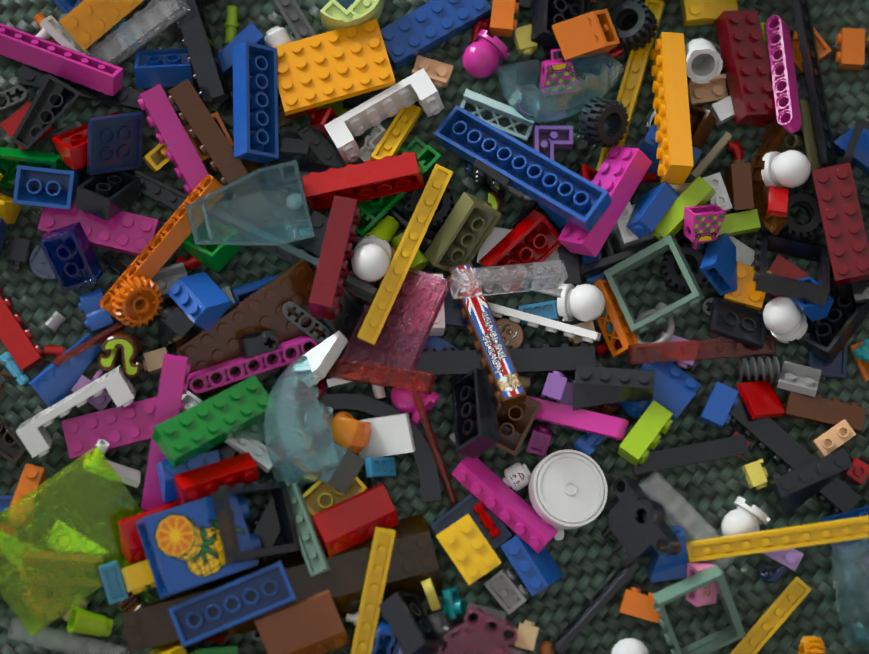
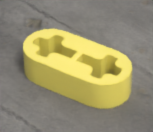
M428 578L421 581L431 611L441 609L431 579Z

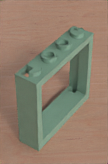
M671 235L603 271L631 331L636 334L649 332V328L652 326L664 324L667 318L682 314L684 309L697 306L705 298L676 238ZM671 249L692 293L636 323L616 279Z
M713 565L652 594L654 599L652 606L656 614H659L661 617L658 619L661 628L666 630L664 637L668 645H671L673 648L670 650L671 654H710L746 636L725 576L717 565ZM714 582L730 626L680 649L664 605Z

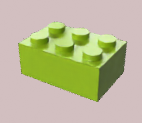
M653 400L620 444L618 455L636 467L639 463L643 465L649 457L650 448L654 450L660 442L661 434H666L672 426L673 420L671 418L673 413Z

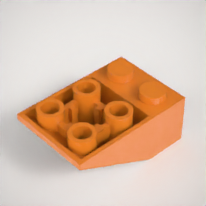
M607 9L592 11L552 25L565 61L607 53L620 44Z

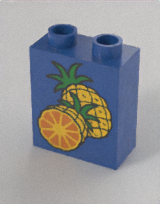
M236 495L228 496L241 552L261 549L262 546L258 536L255 533H248L244 519L250 516L245 498L242 495L238 497ZM211 496L143 517L135 523L160 599L259 564L258 560L226 565Z

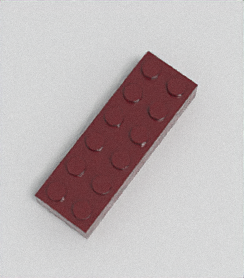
M723 11L714 22L736 123H771L777 116L771 68L758 11Z
M845 163L812 170V180L835 286L868 280L869 246L851 164Z
M334 195L309 299L312 317L334 321L336 314L339 315L341 303L339 301L340 296L343 297L345 292L344 279H347L349 275L348 261H351L353 255L352 243H356L358 234L356 227L360 226L362 217L360 215L361 207H358L357 199Z

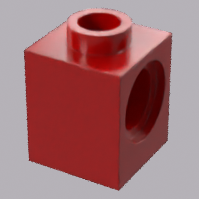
M851 458L853 466L840 475L855 486L863 485L869 475V466L858 458Z

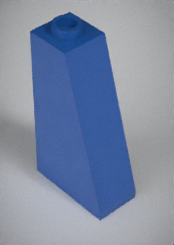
M250 23L218 53L226 79L233 75L232 47L245 41L266 46L264 36L253 23Z
M855 126L834 141L835 152L842 157L845 155ZM863 128L851 163L869 176V130Z

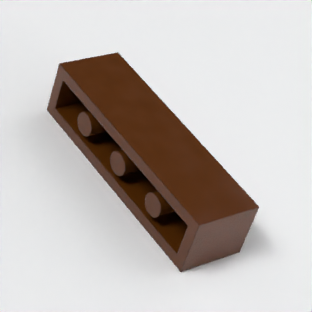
M790 391L786 395L785 413L782 416L833 427L845 419L854 432L859 433L863 429L867 408H863L861 404L850 402V404L842 403V400L838 398L824 399L823 395L820 394L812 397Z

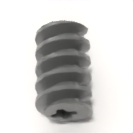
M766 356L764 361L762 357H757L756 361L754 357H750L748 361L746 357H743L741 362L739 361L738 376L740 382H742L744 376H746L747 381H750L751 376H754L755 381H758L759 376L765 381L767 375H769L771 381H773L774 375H777L778 380L780 378V363L776 356H773L771 360L770 357Z

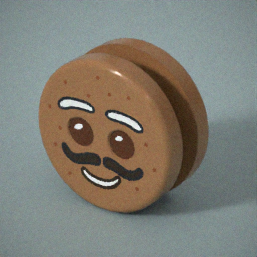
M508 318L497 320L496 323L505 345H511L513 349H519L523 342L521 326L517 322L510 321Z

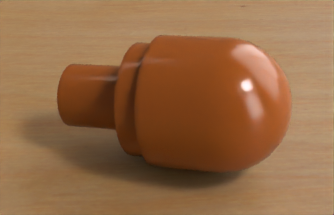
M543 641L538 647L539 654H555L551 642Z

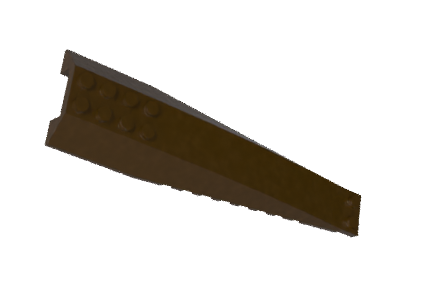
M423 514L399 519V525L391 528V530L396 531L382 603L396 592L416 593L417 596L425 594L421 581L428 578L431 579L435 591L443 589L439 565ZM373 537L330 558L324 551L331 570L315 578H311L300 550L142 606L138 610L123 613L121 618L129 651L134 653L148 648L157 649L182 644L168 609L280 561L283 564L297 599L259 616L328 589L340 615L358 612ZM254 618L203 640L258 629Z

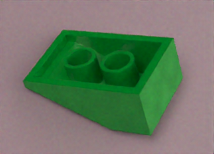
M207 217L202 224L199 223L180 245V247L203 265L217 272L243 247L236 230Z

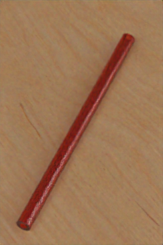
M171 297L165 298L159 304L163 306L173 299ZM120 321L52 360V363L57 367L127 326L123 325Z
M415 378L409 379L407 382L451 506L457 505L458 500Z

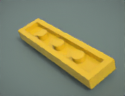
M412 105L399 110L370 156V160L375 161L385 156L396 155L422 113L421 107Z

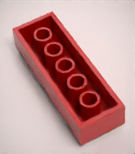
M404 152L398 156H385L380 160H367L357 165L348 164L343 168H330L324 172H311L306 176H302L305 198L313 211L330 209L334 195L357 199V202H363L425 188L422 167L415 152Z

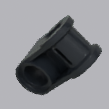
M270 330L246 334L239 338L244 358L273 351L279 344L275 333ZM268 337L271 338L270 344L266 343Z

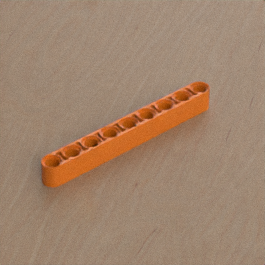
M207 175L201 180L100 301L102 309L116 318L112 311L111 303L115 301L112 299V295H117L115 289L121 288L120 283L126 284L127 278L133 280L134 276L152 279L224 194L225 187L212 175Z

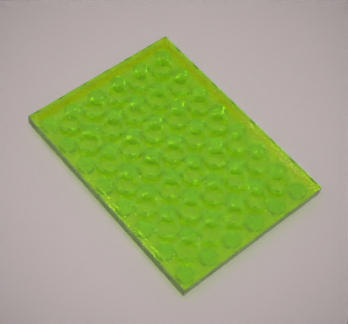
M97 446L0 513V594L31 637L103 585L97 566L115 560L118 561L120 570L130 566V563L122 553L118 521L143 512Z

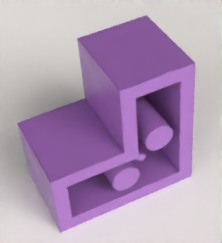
M535 125L534 150L554 160V150L572 149L573 126Z
M557 371L549 372L540 399L573 407L575 380L568 382V378H565L563 373Z

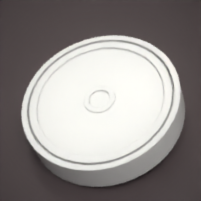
M556 451L542 459L531 473L529 497L532 506L545 522L560 529L580 528L597 518L606 504L608 488L605 475L600 466L591 457L580 451Z

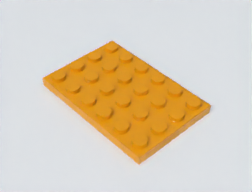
M377 18L357 26L344 27L273 47L277 48L278 89L286 116L396 84Z

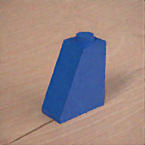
M664 182L640 195L626 227L639 239L652 233L679 194L667 182Z
M726 233L718 235L715 241L708 242L700 266V271L720 295L737 290L736 246Z
M669 526L681 542L682 548L680 553L670 556L660 555L655 551L647 569L650 583L687 578L686 537L681 526Z

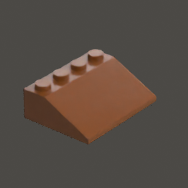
M329 589L254 618L268 654H325L350 644L345 626Z

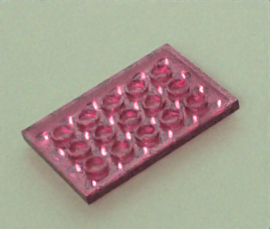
M409 268L375 345L357 338L371 306V303L367 302L339 365L406 388L452 282L439 276ZM384 276L377 280L374 285V287L377 288V291Z

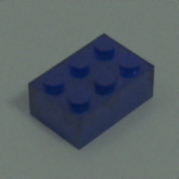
M80 222L47 232L38 241L62 292L97 282L103 274L102 268Z

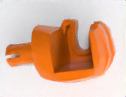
M341 411L336 416L327 412L321 415L320 423L330 427V435L337 444L355 454L361 453L363 448L367 447L372 430L370 422H360L346 411Z

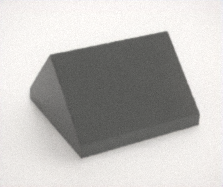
M331 441L312 476L346 495L364 465L365 460L347 448Z

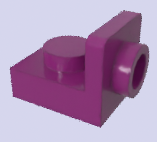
M543 424L534 425L526 451L545 457L553 430Z

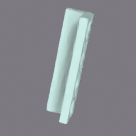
M465 90L463 101L460 105L461 108L464 109L466 102L474 105L476 111L471 114H478V118L508 135L527 142L536 116L471 90ZM486 110L490 111L494 118L485 120L480 113ZM505 117L509 119L511 125L502 127L498 119ZM523 124L528 126V130L525 135L517 132L515 127Z

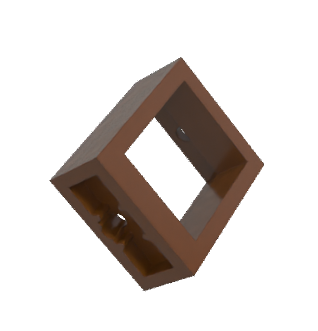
M744 159L733 160V162H729L730 165L724 167L726 190L733 206L730 212L754 209L750 162L745 163Z

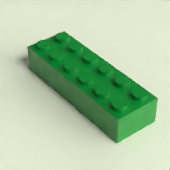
M253 375L155 426L152 438L174 469L271 417L276 404L256 376Z

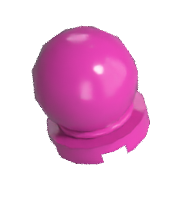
M484 29L477 35L478 41L470 44L462 56L466 72L480 79L493 74L499 66V60L504 61L510 55L509 52H506L507 46L498 37L494 36L492 38L487 35L488 31Z
M416 377L399 379L394 384L390 394L394 407L401 413L411 414L412 418L410 421L416 426L423 420L422 416L425 412L432 410L440 397L435 391L428 394L427 386Z

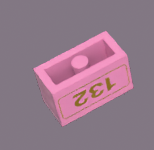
M709 560L687 563V578L715 564ZM712 582L686 594V600L695 607L716 603L718 591L715 583Z

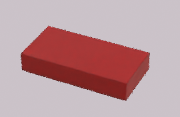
M769 186L767 215L786 218L789 188Z

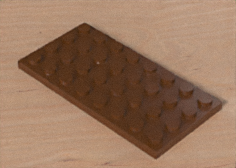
M304 258L223 314L209 332L204 329L200 330L176 347L182 356L188 357L187 363H191V369L195 372L243 356L239 338L246 334L270 330L275 333L278 343L307 335L284 317L282 306L288 301H293L311 314L309 299L315 273ZM294 307L287 308V315L292 313L296 317L299 316V314L294 311ZM304 317L301 320V326L308 327L311 323L309 317ZM315 317L318 321L324 324L320 318ZM314 326L313 330L318 334L317 337H323L325 335L323 330L320 331ZM270 337L267 338V344H270ZM306 342L304 349H308L312 342ZM288 348L285 355H291L294 348ZM270 354L267 357V361H273L275 354ZM257 360L250 361L248 367H255ZM282 366L256 374L255 376L261 382ZM232 367L230 373H237L239 367ZM214 373L211 379L217 380L220 377V373ZM247 378L208 390V393L213 397Z

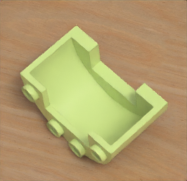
M330 0L320 10L322 26L329 31L344 27L357 26L376 18L378 20L384 8V0H356L347 10L336 0Z

